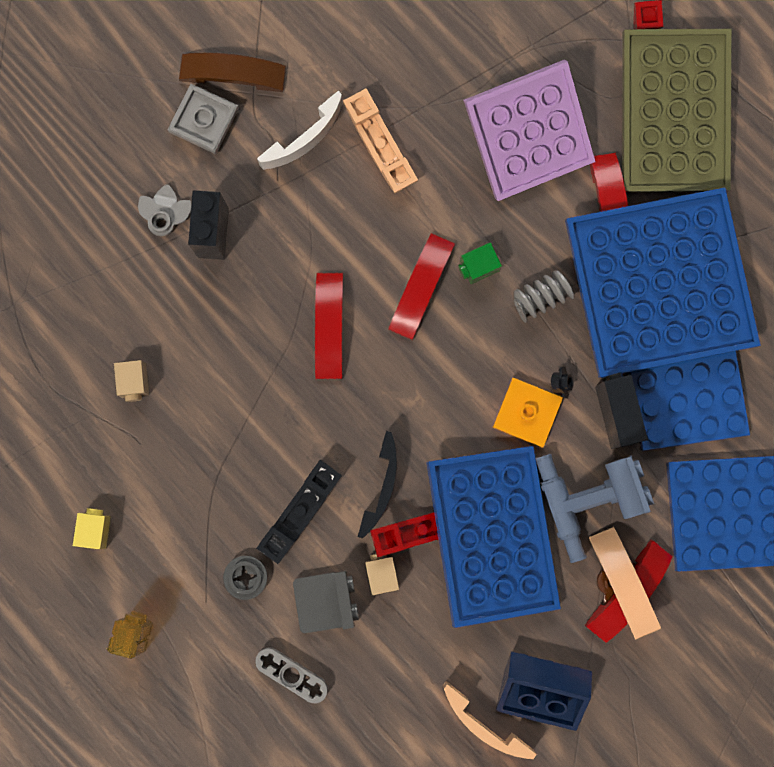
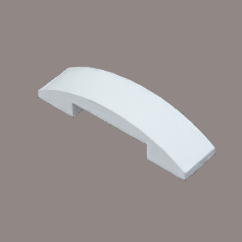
M337 91L320 105L318 110L321 119L284 149L276 142L257 158L260 167L265 170L288 164L314 148L335 123L343 104L342 94Z

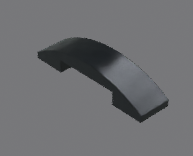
M390 431L385 433L379 455L380 459L388 460L389 464L376 512L364 511L357 536L359 538H364L375 527L392 495L396 477L397 457L394 438Z
M320 459L256 549L279 564L343 475Z

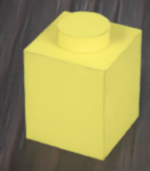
M87 508L86 513H77L73 546L106 549L111 516L103 515V510Z

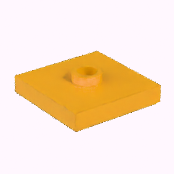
M512 378L492 428L543 448L563 397Z

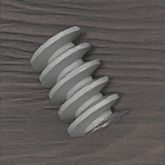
M555 270L552 272V278L548 275L543 276L542 283L537 279L534 280L533 288L526 284L523 287V292L516 289L514 291V303L521 319L526 323L527 313L536 318L537 308L546 313L545 304L548 303L554 309L556 308L555 299L565 304L564 295L567 294L573 300L574 294L567 279L559 271Z

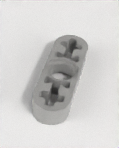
M264 648L256 656L255 663L260 672L306 701L315 704L325 699L328 692L326 681L275 648ZM273 654V661L278 665L281 664L282 660L286 662L281 668L279 676L274 674L278 669L275 666L269 665L267 668L263 666L264 660L261 658L262 655L268 656ZM293 667L299 671L300 678L297 682L289 683L285 680L284 672L287 668ZM305 675L310 677L306 681L308 684L314 686L316 683H319L321 685L320 691L323 692L321 695L316 694L312 697L310 695V688L305 685L302 690L297 688L304 680Z

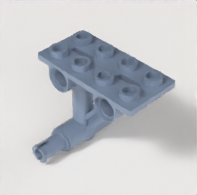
M548 454L536 458L543 480L540 487L546 494L558 529L556 534L560 540L564 541L570 563L587 558L579 537L581 527L576 513L609 502L619 504L624 519L651 512L649 506L653 505L654 502L650 490L647 486L642 487L639 479L644 477L639 460L633 461L631 456L605 464L610 478L604 481L605 484L572 495L568 493L564 478L562 479V477L558 476L552 455Z

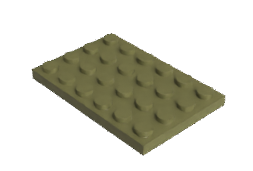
M629 29L622 32V177L626 192H704L725 188L726 191L731 190L732 29Z

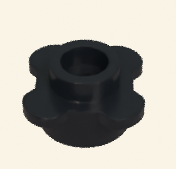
M561 366L559 372H554L551 376V388L555 394L562 393L564 399L568 398L569 390H572L574 386V379L571 374L567 373L566 367Z

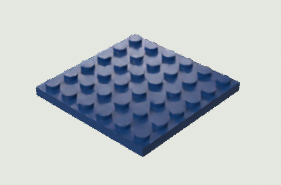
M725 188L566 218L565 223L598 378L620 372L623 374L761 346Z

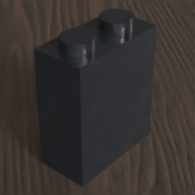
M197 190L192 192L188 245L198 258L225 260L229 208L221 192Z
M622 372L601 379L602 383L595 388L611 449L647 441L648 438L632 376L623 377Z

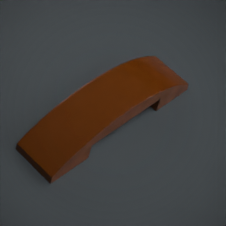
M188 53L182 54L179 81L206 84V81L256 86L257 90L283 92L286 65L235 54Z

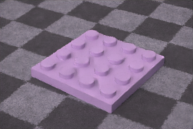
M566 60L559 61L464 100L488 179L497 201L595 162L572 75Z

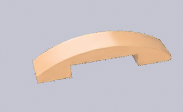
M365 88L343 100L361 139L393 192L397 193L417 182L418 179L393 140L368 90Z
M612 527L589 537L635 640L660 630L661 627L615 528Z
M447 681L443 684L447 699L456 715L478 738L506 754L526 759L535 758L537 754L534 749L511 732L504 741L467 712L465 707L468 705L469 699Z

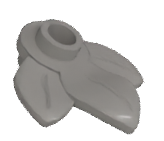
M166 184L156 193L153 199L147 196H140L138 210L140 215L148 221V227L154 235L166 236L173 231L175 225L185 222L189 217L191 201H178L173 189ZM160 220H166L164 227L159 228L157 226Z

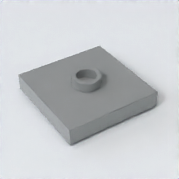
M190 84L167 130L179 138L217 154L239 107L228 100Z

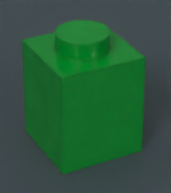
M491 242L461 255V264L458 265L463 279L468 278L470 284L500 272L502 267Z

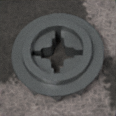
M239 556L233 559L224 571L223 581L225 588L237 599L249 600L257 597L264 590L267 583V572L263 563L252 556ZM244 565L248 574H257V577L249 580L248 589L244 581H234V578H238V576L243 574Z

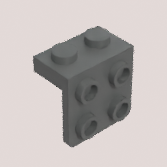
M346 570L294 580L293 588L299 627L302 633L341 627L343 629L354 628V621L359 620L357 603H351L350 593L355 592L353 577L347 576Z

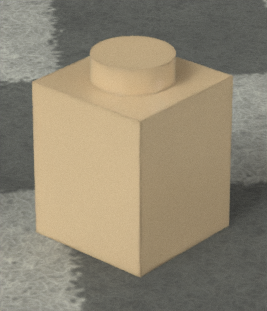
M138 360L114 363L117 396L125 398V402L141 401L142 396L149 395L147 366L145 362Z
M376 554L370 555L371 560L365 563L372 595L399 590L393 556L387 557V555L377 557Z

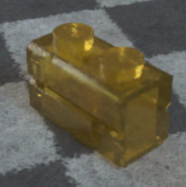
M131 611V614L126 613L124 618L115 621L112 630L114 636L110 638L107 651L110 654L129 659L146 651L149 640L147 636L151 633L153 623L151 620H147L146 614Z

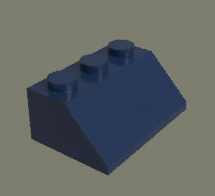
M511 652L505 667L496 712L577 731L591 699L592 671Z

